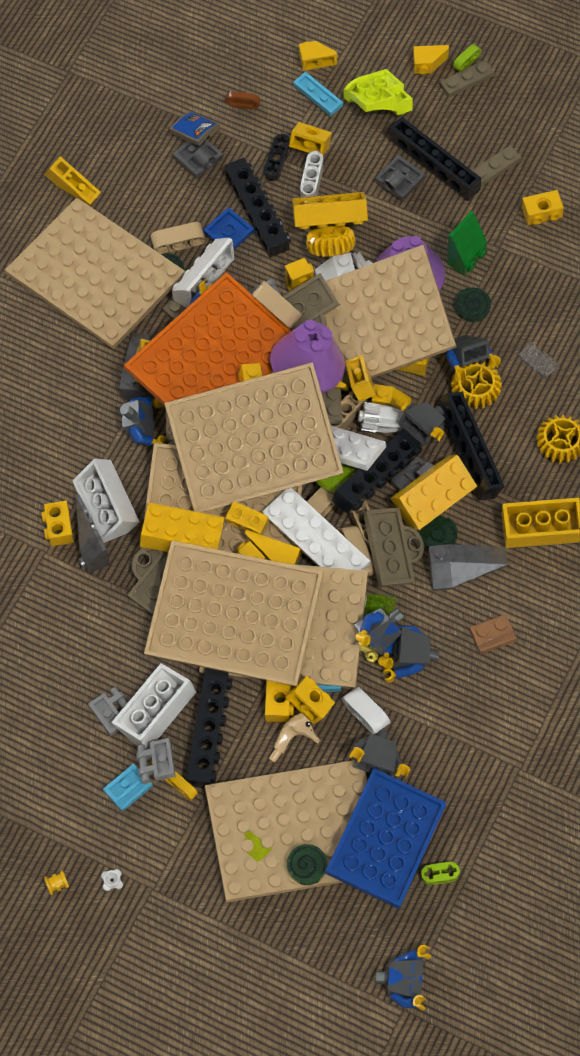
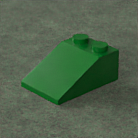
M473 211L466 215L448 237L447 265L464 276L468 271L471 272L475 268L476 262L479 259H483L487 254V240Z

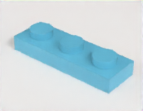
M304 72L293 82V86L330 117L343 107V102L307 72Z

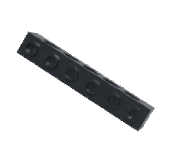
M401 117L390 127L389 140L469 201L481 190V177L406 119Z
M241 158L225 165V175L269 258L288 251L291 238L288 232H284L281 219L276 217L273 204H269L266 191H262L260 180L254 176L251 163H247L245 158Z
M463 392L446 393L437 406L443 409L444 423L459 457L477 485L474 491L478 500L495 499L505 486Z
M403 429L386 444V448L368 471L363 469L357 470L335 490L332 501L348 515L354 510L358 511L366 499L370 500L378 488L382 489L389 478L393 479L401 467L405 468L413 456L417 457L421 453L422 444L408 431Z
M205 668L186 781L193 787L205 788V785L216 782L217 771H214L215 764H219L220 752L217 751L218 745L222 746L223 742L221 727H225L226 724L224 709H228L229 706L227 692L232 689L233 681L229 677L228 672ZM215 689L221 690L219 694L211 693ZM213 707L218 709L215 713H211L208 710ZM208 726L215 727L213 731L205 730ZM206 744L212 746L209 750H204L202 747ZM202 763L209 765L205 769L199 768V765Z

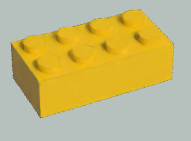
M364 192L292 198L295 227H299V229H308L314 225H317L318 228L327 227L328 224L344 226L348 222L363 224L364 221H368L367 201Z
M448 455L390 499L396 508L400 507L401 516L407 526L420 530L475 489L477 485L459 456Z
M579 498L502 504L501 515L506 548L580 542Z
M148 503L141 532L140 547L169 552L171 541H177L219 550L225 517Z

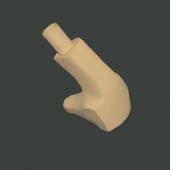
M299 713L291 717L283 725L273 747L275 750L268 759L275 763L281 753L284 754L289 741L297 735H303L319 744L320 739L313 730L310 720L306 715Z

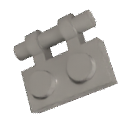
M116 687L110 690V693L113 695L111 698H108L103 693L88 703L89 708L110 736L119 731L111 723L120 713L114 705L119 703L123 709L128 703L125 700L126 696L123 692H119Z
M169 738L150 742V749L145 750L144 745L137 746L136 758L140 765L138 773L142 784L150 783L149 776L154 774L156 781L176 777ZM152 758L153 765L148 766L147 760Z

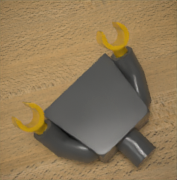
M404 396L398 399L396 405H399L400 409L404 412L399 424L423 446H426L432 438L436 441L443 439L445 432L442 424L445 418L443 417L444 411L440 406L433 408L427 402L410 404L409 400Z
M382 729L376 735L369 734L367 738L360 739L352 746L349 757L356 758L353 764L354 768L370 774L373 768L390 776L396 771L395 776L399 777L401 774L407 778L410 768L402 763L396 750V743L387 739V730Z

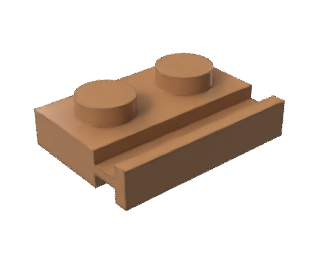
M506 614L470 627L471 635L480 654L517 641V637Z

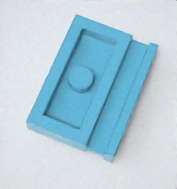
M134 763L103 788L104 793L122 812L153 787L151 782L142 784L138 773L139 769Z

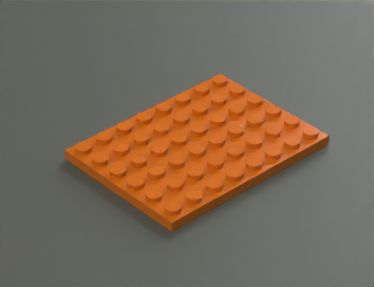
M226 272L125 363L123 368L165 406L166 402L239 383L238 373L242 364L260 363L262 376L272 374L273 369L270 364L272 349L291 330Z

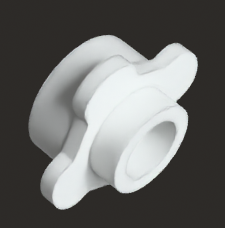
M116 869L102 873L101 877L104 880L103 889L105 891H110L113 888L121 889L123 887L120 879L122 875L120 870Z

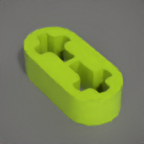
M475 44L470 45L456 58L453 68L459 72L467 69L480 56L481 48Z
M454 862L426 865L421 871V879L427 885L451 883L458 879L460 869ZM448 868L456 871L453 873V876H449V873L444 872H447ZM428 871H431L432 874H437L433 875V879H429L428 876H425L427 875Z

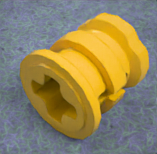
M60 871V874L57 875L55 873L52 874L50 878L44 876L50 895H53V891L57 890L59 892L61 888L69 887L63 871Z

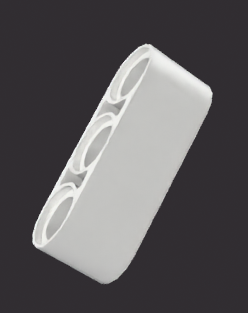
M312 151L307 156L300 186L301 197L318 195L323 172V155L318 151Z
M357 686L341 698L346 708L372 734L375 735L390 724L386 713L360 687Z

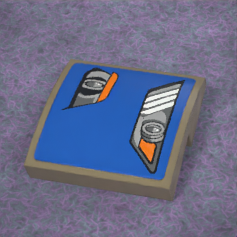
M190 111L180 117L169 129L171 134L200 146L207 137L211 139L220 128V124Z

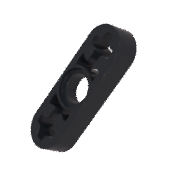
M285 134L275 136L264 167V176L268 181H276L281 175L290 148V139ZM284 141L285 143H283L281 149H279V143ZM277 154L282 156L280 160L272 159ZM273 166H275V172L270 174L269 172H271Z

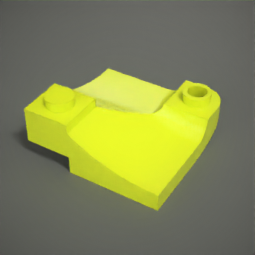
M387 69L358 77L348 83L343 90L344 99L348 102L357 103L365 112L384 109L392 110L396 115H403L406 112L413 111V98L404 91V84Z

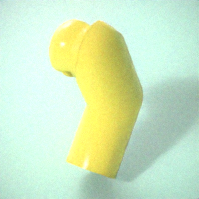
M370 644L368 646H360V651L364 653L368 662L373 663L377 661L378 653Z

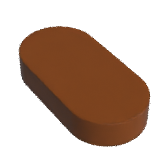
M235 91L228 92L225 97V102L229 106L246 109L258 108L261 101L260 97L255 94Z

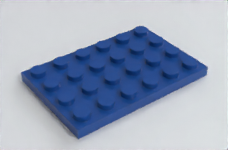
M373 768L325 874L399 909L447 803Z

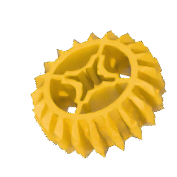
M331 225L313 229L306 235L308 252L316 256L331 257L343 255L355 247L353 230L345 226Z
M477 361L475 364L461 366L466 370L464 380L460 376L459 381L456 382L453 374V381L451 382L452 393L463 392L468 406L471 407L473 405L475 410L478 406L484 409L485 404L490 406L492 401L496 402L497 396L500 395V389L502 388L501 377L497 375V369L492 370V365L486 367L485 361L482 365Z
M563 414L561 418L555 415L554 420L549 417L547 422L543 421L541 427L538 428L536 440L538 441L537 447L540 448L541 454L545 453L546 459L552 457V462L557 459L561 464L563 460L569 463L570 458L575 461L577 456H580V425H578V419L572 421V416L567 419ZM552 432V440L548 441L547 436ZM576 437L577 442L574 446H572V438Z

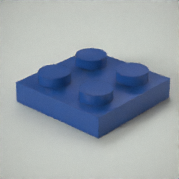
M228 207L205 227L203 232L213 242L215 239L231 238L233 240V250H235L254 233V228Z

